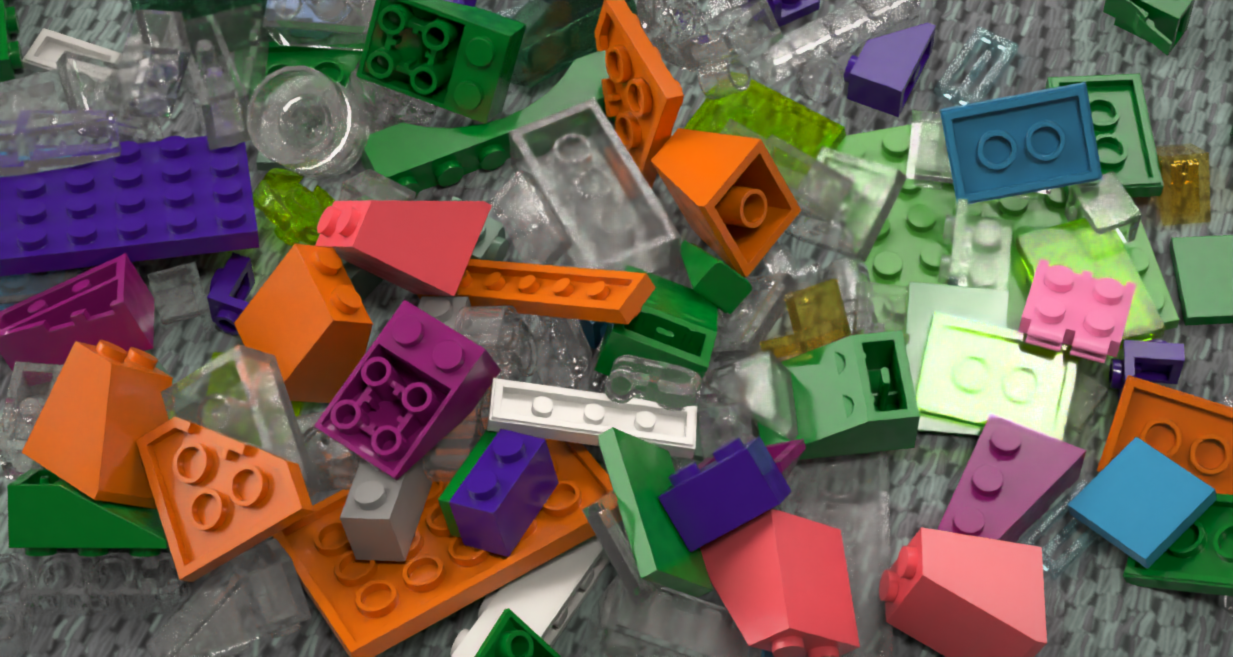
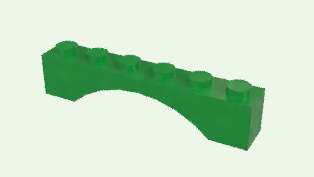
M597 51L575 59L565 75L548 93L528 107L505 118L486 124L456 128L423 127L402 122L358 138L362 165L380 200L410 201L422 190L436 185H453L465 174L482 168L485 170L496 169L511 157L525 152L528 154L539 153L547 148L549 143L568 136L570 138H579L586 135L592 127L608 121L615 122V116H606L601 79L609 78L605 63L606 51Z

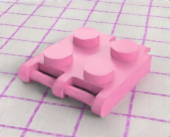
M1040 259L1018 330L1027 334L1025 343L1058 352L1061 350L1062 343L1072 346L1070 355L1103 364L1107 355L1117 357L1136 283L1127 281L1126 286L1112 278H1093V272L1083 270L1082 275L1077 274L1068 267L1062 265L1049 266L1050 261Z

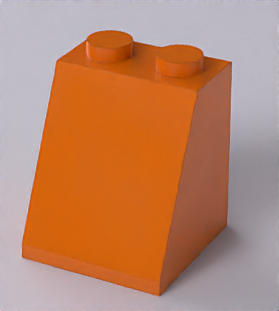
M678 128L651 160L690 227L721 259L743 277L747 278L801 212L797 201L761 139Z
M294 244L234 322V325L270 400L330 403L365 355L373 323L335 249L324 246Z
M99 340L97 346L75 341L22 453L94 500L156 509L136 440L168 421L173 377L156 368L158 359L140 349L130 347L127 352L121 347L105 340Z

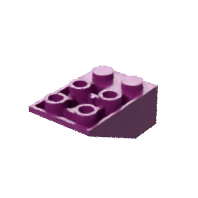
M404 299L317 420L314 427L397 481L474 410L492 384L493 378L498 376L501 369L486 349Z

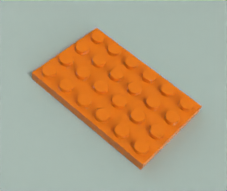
M487 412L449 433L406 561L356 560L340 520V515L352 485L314 504V512L274 534L271 538L349 657H375L622 521L609 475L583 444L546 439L559 483L509 557L464 545L462 538L450 534L438 498L487 430L489 414Z

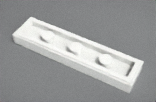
M493 378L487 431L499 432L500 429H505L538 438L600 446L598 435L614 427L669 451L670 456L692 459L696 447L697 406Z

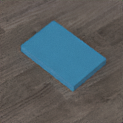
M1086 82L940 109L957 206L1103 180Z

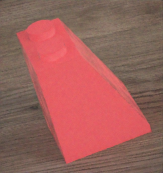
M334 201L332 206L325 209L319 219L317 232L320 235L315 246L334 248L341 259L413 294L455 296L492 205L485 201Z
M772 508L700 547L710 581L749 646L770 651L774 657H840L860 648L841 529Z
M921 527L910 543L901 548L899 556L891 568L884 570L879 584V598L881 601H885L886 622L945 657H1035L1047 644L1042 547Z

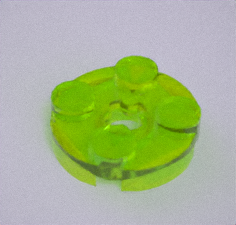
M273 168L267 172L253 191L254 206L276 225L274 232L284 243L293 246L303 242L315 246L320 235L317 232L319 219L325 209L332 206L335 200L318 185L312 192L307 187L299 184L304 176L291 170Z

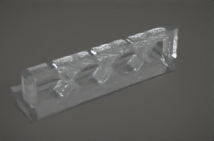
M855 0L742 55V65L766 95L864 47L869 39L893 33L917 21L921 0Z

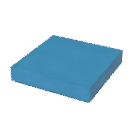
M1135 437L1067 505L1070 515L1148 569L1217 500L1214 488L1138 437Z

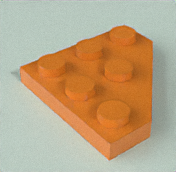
M604 0L594 33L597 51H606L605 63L609 78L601 79L606 116H615V132L619 142L618 144L611 145L613 164L632 196L638 197L651 192L658 173L651 160L671 137L676 117L683 104L684 94L680 83L672 77L662 61L659 50L652 45L642 29L638 16L632 13L625 0Z
M173 417L136 440L179 580L194 582L314 512L299 464L179 417Z

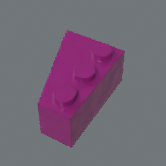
M124 253L0 311V354L19 382L25 384L60 374L75 341L97 346L99 340H105L121 347L127 352L130 347L142 351L153 349L155 299L127 254Z

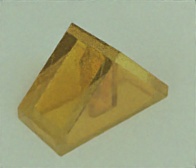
M1191 143L1155 146L1164 185L1161 196H1156L1163 226L1210 222L1209 152Z

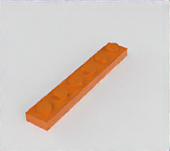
M470 259L454 297H469L472 309L629 324L640 313L643 304L656 287L647 273ZM417 294L418 297L420 298V300H421V297H422V296H438V295H422V294Z

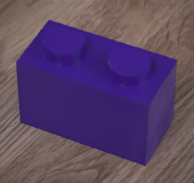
M505 429L499 430L449 501L464 545L509 557L559 483L546 439Z
M760 436L745 445L740 437L735 438L712 452L715 458L714 462L699 469L694 461L668 477L672 485L658 498L690 552L776 507L792 492Z

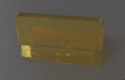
M829 279L785 294L784 298L793 330L760 341L759 343L764 361L807 352L852 335L837 279Z

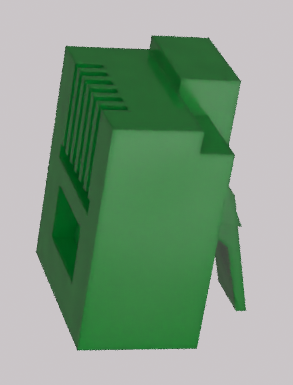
M1106 0L1103 12L1115 18L1114 25L1152 43L1168 56L1188 28L1195 0Z

